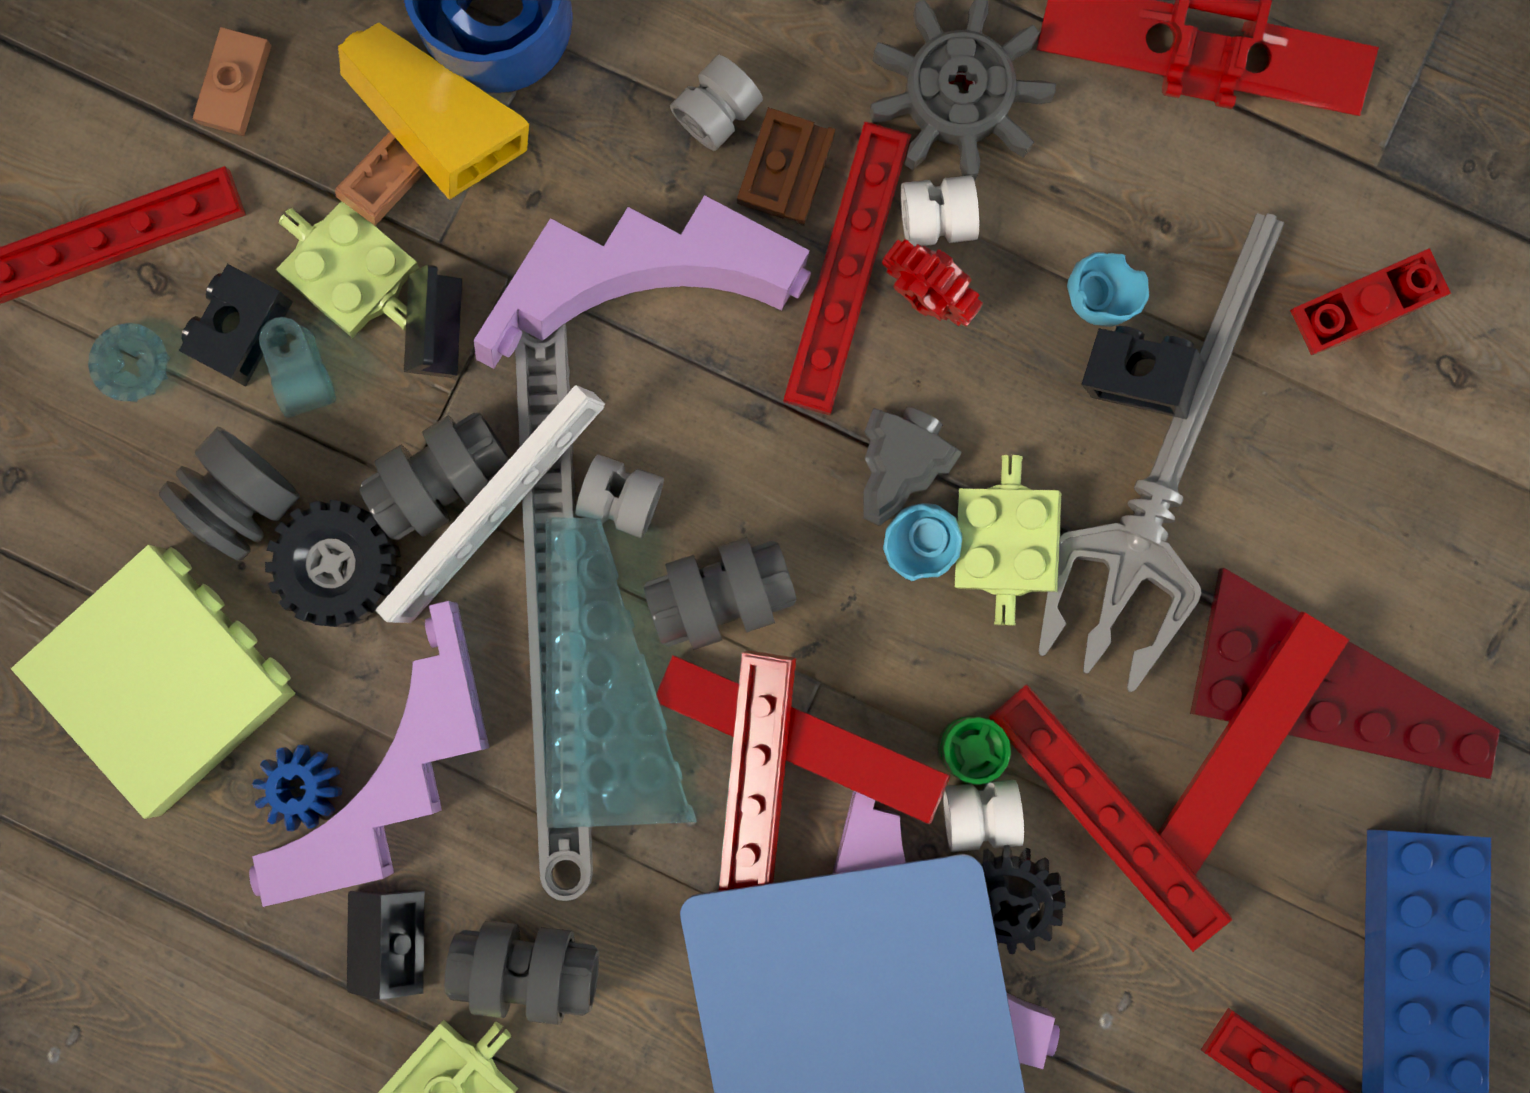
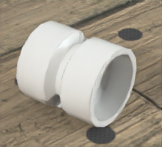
M972 175L944 178L941 185L937 187L930 180L904 182L901 184L904 236L914 247L917 244L921 246L935 245L940 236H944L949 243L978 239L979 208L976 186Z
M1016 780L989 782L980 791L973 784L946 786L943 793L947 840L951 852L979 850L983 841H989L994 848H1002L1004 845H1009L1010 847L1023 846V810Z

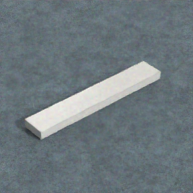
M575 385L377 607L376 611L386 622L412 623L602 411L605 403L594 392Z

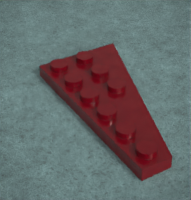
M1220 568L1218 571L1190 714L1229 722L1300 612L1226 568ZM1348 641L1288 735L1479 778L1491 779L1500 729Z

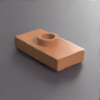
M220 27L192 118L197 124L240 136L245 135L272 46L267 39Z
M389 132L335 188L336 198L376 226L419 180L425 171L394 135Z

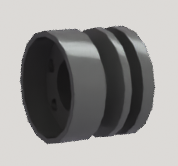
M217 426L195 450V455L208 472L203 476L190 468L181 466L176 471V476L188 490L174 482L167 481L160 488L159 496L174 512L178 521L195 537L208 546L217 548L233 559L243 561L251 552V549L240 534L255 542H260L264 538L263 530L252 515L257 512L268 519L279 521L300 498V495L292 484L258 453L230 432Z

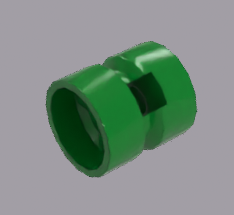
M975 716L959 717L948 723L941 732L937 744L938 756L945 770L954 777L972 784L989 783L1000 777L1007 768L1011 756L1010 741L1004 730L992 720Z

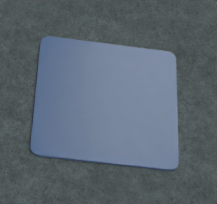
M965 854L703 893L689 897L682 905L680 918L714 1093H1025L984 870L980 862L974 857Z

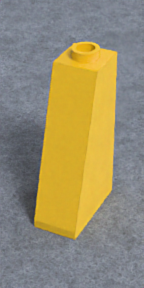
M378 22L364 31L352 33L338 46L341 76L449 200L527 151L529 123L521 115L460 75L445 68L436 59Z

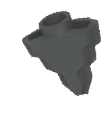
M906 407L902 417L873 408L864 431L870 440L864 459L871 472V476L863 491L864 519L880 526L901 511L910 493L927 490L937 474H948L962 451L938 436L943 426L939 420L912 407Z

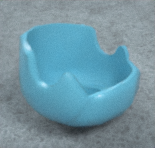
M1104 252L1090 254L1075 264L1067 283L1074 311L1083 320L1093 325L1113 327L1141 313L1149 298L1148 277L1146 273L1132 269L1126 263L1124 254H1105Z
M929 503L915 504L901 510L890 522L885 532L883 550L889 566L905 579L915 581L921 578L939 577L946 573L960 557L963 535L956 517L942 507Z

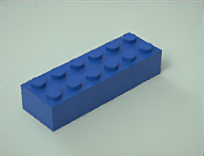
M1367 830L1362 1093H1489L1490 837Z

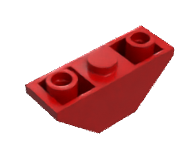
M1429 248L1291 309L1290 312L1312 356L1379 329L1448 296L1451 292Z

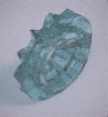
M124 323L107 329L96 339L89 354L88 367L94 384L103 394L115 400L137 403L139 399L155 395L156 388L160 383L168 379L166 373L167 362L171 358L166 352L163 340L152 330L139 324ZM119 349L135 357L142 353V358L136 363L140 369L138 371L141 375L140 377L128 371L119 374L121 372L120 369L125 365L122 358L123 354Z

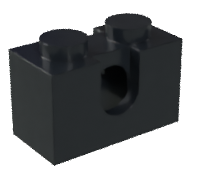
M227 263L223 272L216 274L207 287L206 299L210 300V303L201 318L194 316L186 324L181 337L183 343L179 351L246 387L293 301L279 290ZM239 312L240 321L236 329L229 333H223L222 324L224 319L231 313Z
M1116 326L1115 331L1099 328L1081 383L1090 397L1187 420L1204 365L1197 348H1193L1194 344L1186 339L1175 336H1165L1161 343L1144 340L1145 334L1142 331L1127 326ZM1144 359L1155 360V365L1148 374L1139 377L1134 376L1139 361Z

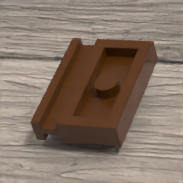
M768 107L737 197V204L782 219L785 217L797 221V224L805 225L836 129L831 127L826 129L815 125V122Z

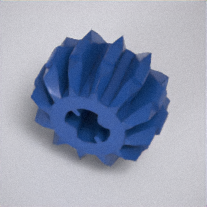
M302 744L296 747L294 754L287 747L277 749V762L270 759L261 762L260 767L262 771L269 777L255 779L252 785L256 789L265 790L266 793L265 797L258 798L255 801V806L258 809L272 806L267 822L273 825L284 818L287 831L298 830L301 821L308 829L319 825L318 813L324 816H330L334 813L335 808L326 797L341 796L342 788L329 786L328 779L337 777L340 774V770L338 767L322 769L327 761V753L320 751L311 757L309 746ZM302 778L305 785L300 786V789H306V793L303 796L294 797L290 790L295 789V786H290V781Z

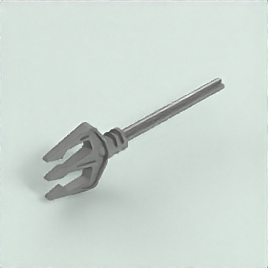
M1257 213L1254 217L1199 353L1204 365L1187 420L1173 417L1150 475L1144 480H1136L1134 489L1141 497L1140 499L1129 500L1127 503L1134 511V515L1121 517L1119 524L1114 523L1070 531L1060 536L1057 592L1047 593L1038 651L1040 656L1047 654L1066 626V622L1058 609V604L1072 565L1078 559L1102 562L1109 570L1099 624L1087 636L1083 667L1084 674H1088L1111 644L1110 628L1140 583L1151 581L1171 596L1170 607L1152 646L1133 652L1127 684L1128 692H1133L1137 689L1197 605L1201 596L1200 585L1170 544L1166 542L1169 534L1162 527V524L1175 522V516L1168 509L1169 507L1181 506L1184 500L1178 491V485L1284 226V222L1276 219L1277 216L1269 213L1266 216Z

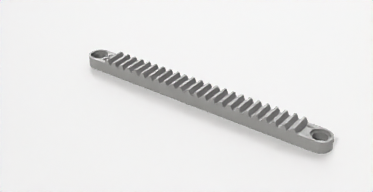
M565 323L543 341L532 338L527 332L522 330L521 339L515 349L520 447L571 390L569 384L567 328ZM573 443L522 499L540 880L547 894L561 901L573 900L582 895L592 882L593 876L592 821L590 816L591 801L589 795L590 781L588 775L589 761L587 755L588 741L586 734L587 721L585 714L586 701L584 694L585 681L583 674L584 661L575 513L576 490L574 483ZM571 860L580 868L581 878L575 887L569 889L562 888L554 881L553 868L559 861Z

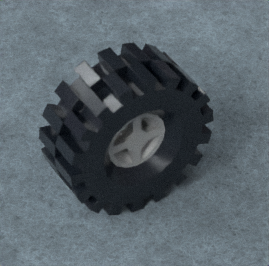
M330 500V503L322 501L309 503L310 508L307 510L297 508L290 513L293 518L292 521L289 523L281 521L275 531L280 533L277 542L269 540L266 550L273 552L272 562H265V573L273 574L274 581L268 583L273 594H278L282 598L278 603L286 611L294 612L296 614L295 618L303 622L337 628L349 627V624H361L369 620L367 616L370 614H379L376 609L395 588L392 586L395 577L401 578L402 567L396 564V557H401L399 546L393 544L392 539L383 531L370 512L353 504ZM345 561H347L346 563H344V568H343V570H342L343 575H342V573H341V571H340V569L342 568V563L345 562Z

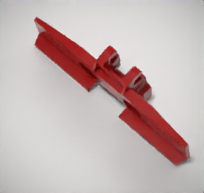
M1047 0L1036 50L1164 76L1161 90L1164 96L1179 98L1181 95L1204 99L1215 102L1217 107L1232 109L1236 102L1234 91L1360 116L1379 47L1269 24L1267 21L1272 0H1175L1174 4L1157 0ZM1190 8L1249 20L1244 22L1241 32H1245L1244 37L1225 36L1197 30V27L1184 25L1187 10ZM1155 24H1164L1172 31L1173 43L1166 52H1153L1147 45L1146 35L1148 30ZM1254 44L1264 46L1269 55L1266 67L1258 73H1252L1245 68L1249 49Z

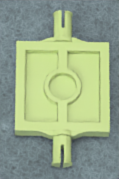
M342 201L324 220L316 223L314 226L308 223L293 208L286 211L291 220L284 214L281 216L279 224L299 240L296 249L276 269L285 281L352 338L370 320L383 313L397 323L402 330L406 331L405 318L407 306L397 298L403 284L408 280L409 274L419 268L417 262L371 222Z
M1002 455L1001 485H995L987 489L959 488L958 525L963 538L960 557L956 561L955 588L984 590L996 595L994 625L1015 626L1016 596L1032 591L1057 592L1061 492L1059 490H1032L1021 485L1023 457L1012 455L1011 458L1009 455Z
M443 1020L378 1093H516L518 1088L497 1069L492 1059L502 1045L511 1038V1034L505 1029L491 1043L490 1041L503 1027L500 1023L494 1022L488 1032L475 1044L464 1039Z

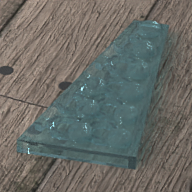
M566 517L546 519L547 827L569 828L697 822L693 807L688 805L680 780L683 779L679 763L674 761L665 734L667 730L666 722L644 654L639 653L632 631V628H635L630 610L625 609L616 581L619 575L601 519Z

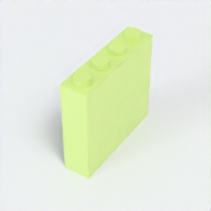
M147 545L11 668L144 819L162 816L296 694L287 684L291 679L288 672L275 659L269 657L265 660L255 649L254 645L258 641L254 634L240 621L236 620L232 623L220 610L225 604L219 595L206 584L199 586L188 574L192 569L189 562L172 547L166 550L165 548Z

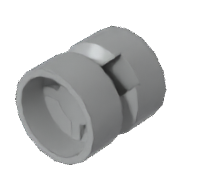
M717 55L698 75L700 85L697 88L687 86L670 104V109L680 124L701 144L713 151H716L735 131L733 121H744L763 101V96L746 73L722 55Z
M598 454L593 459L582 484L575 513L577 516L599 524H603L609 519L613 520L616 530L642 539L655 513L663 488L664 478L641 469H636L631 474L627 473L624 463Z

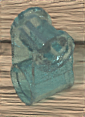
M285 317L274 318L267 322L261 329L259 336L260 347L271 376L274 396L284 416L288 419L335 403V390L327 369L322 362L316 339L312 332L294 320ZM287 334H291L297 339L290 343V352L280 348V346L287 343Z

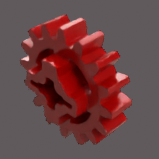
M898 239L883 257L882 264L888 268L886 272L897 279L893 285L895 291L903 295L912 304V308L922 315L933 316L939 321L942 319L947 321L949 318L957 326L962 324L967 327L981 309L983 302L978 299L980 295L968 287L971 282L970 276L953 262L952 257L940 249L933 251L919 244L914 247L908 240L904 239L902 242Z

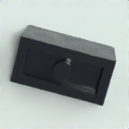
M425 265L408 276L404 372L452 378L458 375L462 278L437 275V266Z
M362 890L349 891L347 925L348 993L378 1000L423 994L425 891L403 890L383 893Z

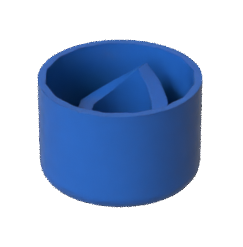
M404 0L408 15L430 56L445 68L460 75L486 93L512 92L528 87L542 79L555 67L564 54L572 30L573 13L571 0H521L523 3L521 14L502 26H487L470 17L466 13V9L472 0Z

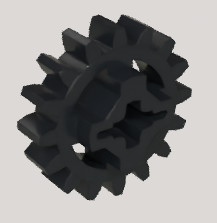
M1004 845L1002 856L995 857L988 848L983 850V863L981 865L988 884L987 891L997 945L999 943L1006 944L1009 954H1015L1017 944L1024 943L1030 951L1036 950L1035 938L1039 936L1046 941H1050L1052 939V925L1062 926L1063 908H1066L1065 891L1061 890V876L1059 872L1049 874V860L1046 857L1038 860L1036 863L1032 862L1031 849L1025 848L1019 857L1012 856V850L1009 845Z

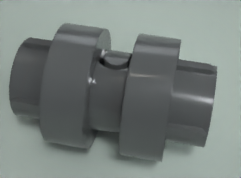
M472 413L458 423H455L448 415L422 431L428 446L413 456L401 444L374 461L378 472L362 481L359 490L369 511L391 539L399 540L414 530L425 537L450 522L451 519L445 506L460 498V496L469 505L510 459L496 434L481 414Z
M745 537L718 546L723 562L702 567L703 569H699L694 554L666 563L668 575L647 581L643 587L661 643L669 647L689 640L692 649L696 650L722 641L718 625L738 620V618H742L746 633L775 624L772 612L791 607L797 600L779 543L769 541L750 547L748 538Z
M485 921L480 932L462 930L454 935L446 962L445 993L450 1000L469 1002L472 1015L505 1018L511 1003L526 1005V1017L529 1022L561 1025L565 1014L584 1016L591 1012L598 981L599 950L595 945L575 943L572 930L541 927L535 942L520 940L518 924Z

